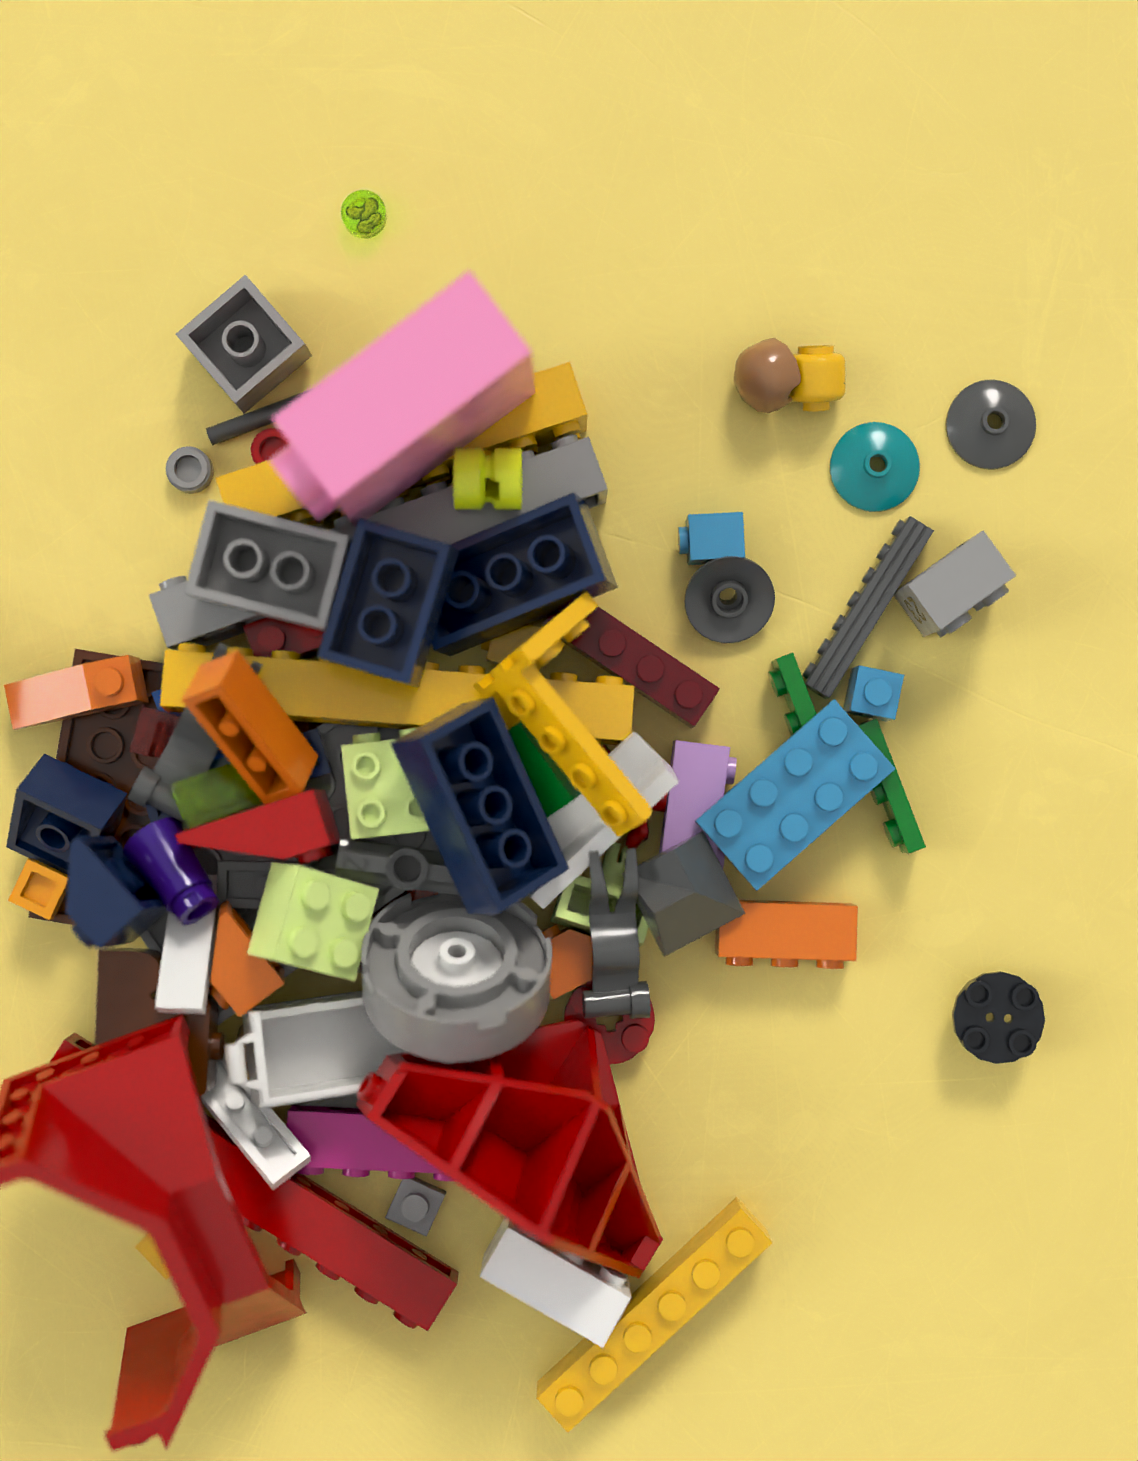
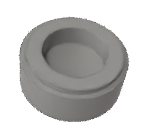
M190 446L181 447L169 456L166 463V475L170 483L178 490L185 493H198L210 484L213 477V465L209 457L200 449Z

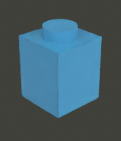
M743 512L689 514L686 519V527H678L679 554H687L688 565H702L713 559L725 556L745 558Z
M860 665L852 668L843 709L846 713L886 722L895 720L904 675Z

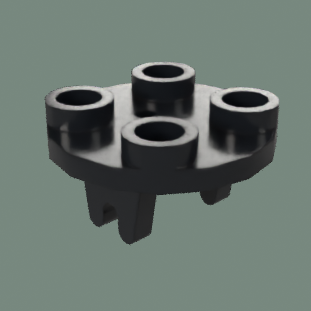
M1001 971L982 973L967 982L956 996L952 1011L954 1032L962 1046L978 1059L995 1064L1015 1062L1020 1058L1031 1055L1041 1039L1045 1024L1043 1003L1039 998L1036 988L1019 976ZM988 1013H992L993 1018L990 1021L986 1020V1015ZM1007 1014L1011 1015L1009 1022L1004 1021V1016Z

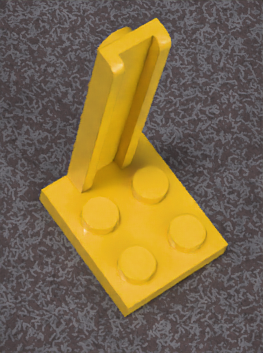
M586 591L475 683L473 687L483 699L489 698L495 692L501 696L510 711L522 721L537 739L540 747L552 757L567 775L571 784L582 793L597 811L601 820L612 829L617 837H620L645 822L651 815V807L537 670L538 666L534 663L536 661L542 667L562 650V647L565 645L561 639L562 637L569 643L590 626L584 618L599 605Z

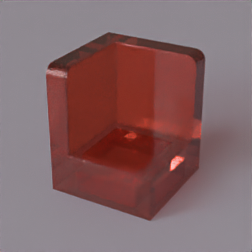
M142 706L130 752L147 757L160 758L181 716Z

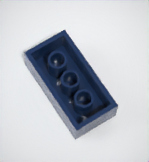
M573 492L450 544L459 554L432 640V647L434 651L453 656L558 613L586 591L594 598L618 588L587 503Z
M494 698L462 703L390 743L468 914H499L569 870Z

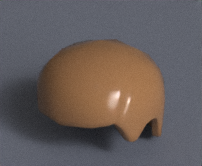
M770 338L748 347L739 355L735 365L734 383L745 403L758 412L771 413L780 410L792 401V398L788 396L800 384L801 375L796 358L786 344L775 338Z

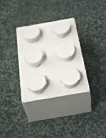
M504 1218L483 1256L480 1272L481 1278L602 1348L631 1299L628 1274L550 1247L519 1228L507 1218Z

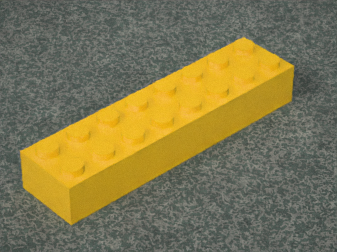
M563 363L534 373L535 394L463 448H482L486 455H491L495 448H522V452L533 450L536 455L538 454L537 447L552 443L563 437L577 435L578 440H580V433L587 431L588 414L571 363ZM454 455L396 498L403 497L404 499L410 495L409 489L424 484L427 487L439 482L451 483L453 481L451 476L453 475ZM269 460L215 478L224 504L313 527H319L324 524L323 519L318 522L307 508L305 509ZM338 507L336 510H334V511H333L332 513H330L328 516L333 515V514H336V513H339V512H340L341 517H344V516H346V515H345V514L343 513V511Z

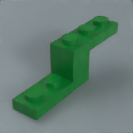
M794 653L773 660L774 670L768 672L776 696L784 695L790 712L784 714L791 736L816 714ZM873 719L858 724L860 729L895 767L878 720ZM895 769L874 787L870 793L875 804L883 803L889 820L883 822V826L893 848L899 846L901 852L910 854L926 846L898 772Z

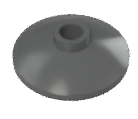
M983 380L969 385L955 397L947 413L946 432L953 450L965 462L982 469H999L1013 464L1028 451L1035 437L1036 417L1030 401L1018 388L1000 380ZM988 415H998L1002 420L1001 428H991L987 422Z
M725 556L707 562L691 577L685 591V610L692 626L707 639L720 643L740 642L757 634L769 621L775 605V591L770 577L759 564L748 558ZM731 588L735 590V594L731 599L722 600L719 598L720 593L724 589Z

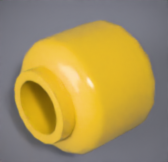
M833 345L799 346L798 354H794L800 371L801 382L790 392L788 397H791L792 401L803 402V411L830 410V402L840 400L845 395V358L843 355L834 352Z

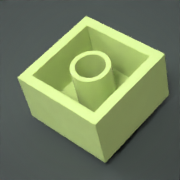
M272 862L247 955L355 981L362 957L363 939L365 933L369 930L379 889L300 865Z

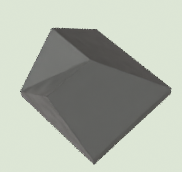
M704 831L637 865L639 888L636 903L663 956L671 954L745 914Z

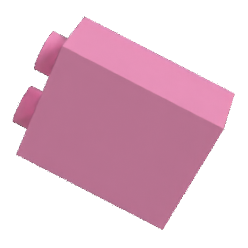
M469 270L272 418L290 444L270 458L269 461L305 509L307 508L318 522L339 507L356 527L359 518L364 520L370 518L454 455L455 448L466 446L534 395L532 352Z

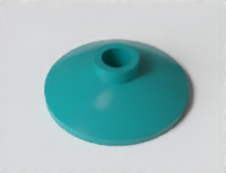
M869 422L850 429L837 442L831 455L830 475L836 491L848 504L860 510L879 512L896 507L912 493L919 478L920 462L913 442L900 429L886 423ZM872 457L882 458L885 462L884 471L876 472L872 470L870 459Z

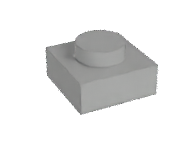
M416 1177L402 1179L385 1218L427 1237L446 1191Z

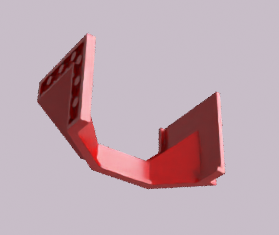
M183 1014L3 1079L0 1088V1187L20 1180L34 1181L145 1231L152 1238L185 1306L127 1328L111 1429L105 1431V1439L112 1452L128 1446H139L158 1435L167 1450L214 1347L306 1314L300 1300V1271L294 1258L285 1261L284 1271L273 1275L267 1273L223 1179L189 1059L188 1040L190 1029Z

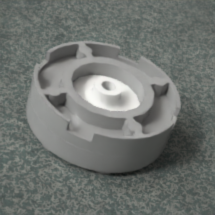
M408 893L386 906L373 919L368 932L365 933L361 949L364 1007L375 1028L398 1048L414 1055L446 1064L481 1060L504 1053L523 1042L535 1031L545 1016L550 999L552 944L550 937L545 938L537 926V915L520 901L499 914H468L459 895L438 893V895L412 901V896Z

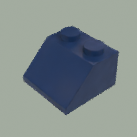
M44 754L16 789L6 847L68 875L70 843L77 836H114L121 823L127 793L117 789L110 783L103 782L74 768L68 763L61 762Z

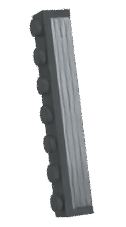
M911 516L906 518L905 521L899 520L891 532L895 537L890 545L885 543L876 556L880 561L875 569L870 567L861 581L865 585L860 593L855 590L846 605L850 609L845 617L840 614L831 629L835 630V633L830 640L825 638L818 648L817 653L820 654V657L815 664L810 662L803 672L802 677L805 678L804 682L808 689L824 699L830 698L934 530Z

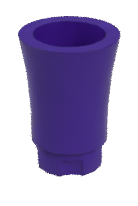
M167 817L152 822L134 834L124 846L123 855L142 874L156 892L167 911L173 913L183 926L190 925L210 914L218 906L219 899L213 891L211 879L201 866L191 845L179 844L177 842L175 834L184 831L181 821L174 817Z

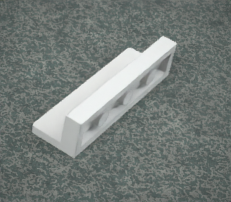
M632 732L609 754V757L644 797L651 808L679 783L673 768L636 732ZM582 793L575 800L547 818L569 870L530 894V897L542 909L589 867V851H598L600 857L620 838L601 820L597 811Z

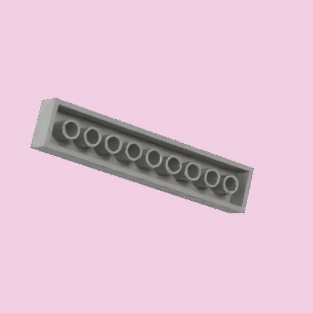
M570 435L551 443L552 450L535 456L533 450L522 452V510H495L491 503H486L482 510H455L453 486L448 487L447 482H439L423 488L420 491L422 497L404 502L403 497L395 498L367 520L446 544H452L573 492L587 503L589 509L606 503L608 488L589 437L578 440L577 435ZM344 516L333 522L335 528L329 531L348 535L353 540L356 527L348 517ZM178 576L163 581L159 584L160 591L149 594L167 648L178 650V644L180 643L204 646L215 644L245 633L244 625L266 618L253 613L198 600L185 594L186 576Z

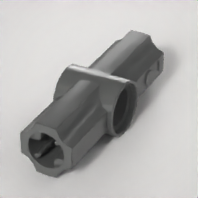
M340 838L335 876L357 882L394 886L402 890L416 889L459 895L440 851L419 849L410 845L398 846ZM403 855L414 856L421 864L419 874L411 880L401 879L394 872L393 866L395 861Z

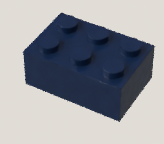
M359 518L317 657L418 688L459 552L450 544Z

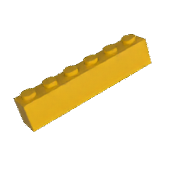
M736 1197L631 1294L629 1303L603 1348L584 1338L537 1381L536 1399L568 1433L773 1243L768 1231Z

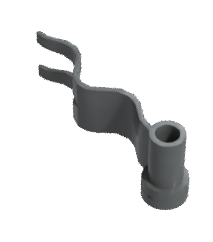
M219 643L211 660L226 655L228 646ZM254 661L251 668L258 675L262 664ZM185 707L173 735L154 770L147 766L143 768L127 799L144 808L148 804L190 825L202 802L201 799L194 795L219 747L187 707Z
M636 848L626 849L623 888L616 902L614 912L609 910L607 888L599 852L589 851L591 877L589 924L593 952L592 990L582 991L584 1018L629 1015L630 1019L650 1018L651 1007L647 981H638L640 951L635 912L639 888Z

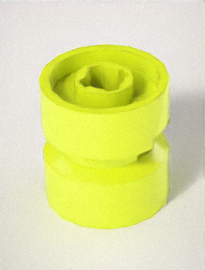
M455 448L453 467L455 510H482L486 503H491L495 510H522V448H495L491 455H486L482 448Z

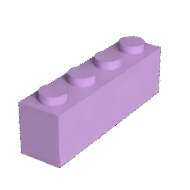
M680 740L673 741L670 766L673 768L679 783L667 794L659 854L703 831L695 820L724 795L726 784L733 785L737 758L729 757L730 747ZM705 833L723 869L725 855Z

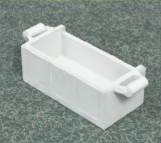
M362 991L254 1006L242 1015L244 1036L235 1043L224 1046L228 1084H242L249 1087L251 1100L260 1108L356 1094L364 1078L370 1072L376 1073L387 1055L407 1052L387 1040L372 1024L364 1007ZM244 1043L246 1046L249 1080L247 1079Z

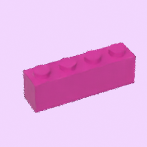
M294 1103L287 1111L288 1129L311 1155V1162L297 1172L299 1174L319 1175L324 1173V1168L342 1169V1175L348 1177H366L370 1175V1170L388 1171V1177L394 1179L415 1178L416 1172L433 1173V1179L439 1181H454L368 1120L358 1106Z

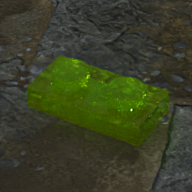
M232 763L170 785L186 830L262 803Z

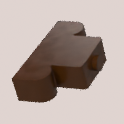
M106 948L99 950L95 1046L183 1014L158 1013L155 1009L162 953L157 950L143 948ZM213 997L207 998L205 1014H183L190 1029L188 1054L199 1096H203L215 1087L216 1060L222 1061L224 1056L225 1037L223 1032H218L219 1004Z

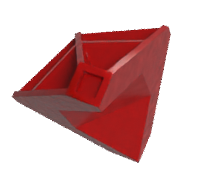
M579 1019L538 1026L528 1038L514 1048L481 1060L446 1064L409 1052L387 1055L376 1073L370 1072L359 1086L357 1091L359 1100L356 1105L368 1120L519 1228L550 1247L640 1278L664 1238L661 1237L639 1180L602 1034Z

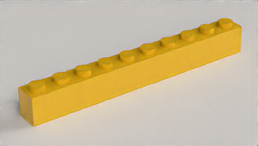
M180 643L178 644V650L165 649L160 706L166 712L183 713L186 707L182 702L185 692L200 665L211 661L214 653H206V646ZM228 647L226 653L227 655L239 650L250 666L254 661L262 664L258 677L292 721L411 729L421 727L462 703L483 699L473 687L475 683L486 675V668L481 666L460 665L458 666V672L439 671V664L426 662L419 687L417 688L321 658L318 661L300 660V653L272 651V658L253 656L252 649ZM550 673V679L545 680L599 744L619 745L632 733L634 686L623 685V678L615 676H597L596 682L592 683L577 681L578 675L572 673ZM497 692L489 697L494 698L507 730L521 721L510 711L506 702Z

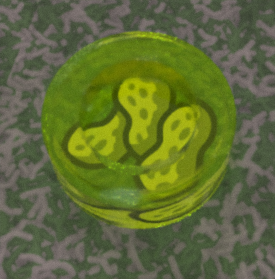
M358 190L352 192L345 198L341 207V217L346 229L358 238L374 237L385 227L387 221L385 205L382 199L372 191Z

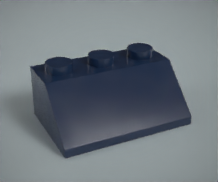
M77 836L70 843L66 913L75 922L71 926L74 934L86 946L92 948L95 945L99 950L134 942L167 912L162 901L142 874L124 857V847L114 836Z

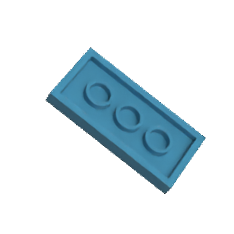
M833 699L699 816L695 822L757 891L896 768L838 702Z

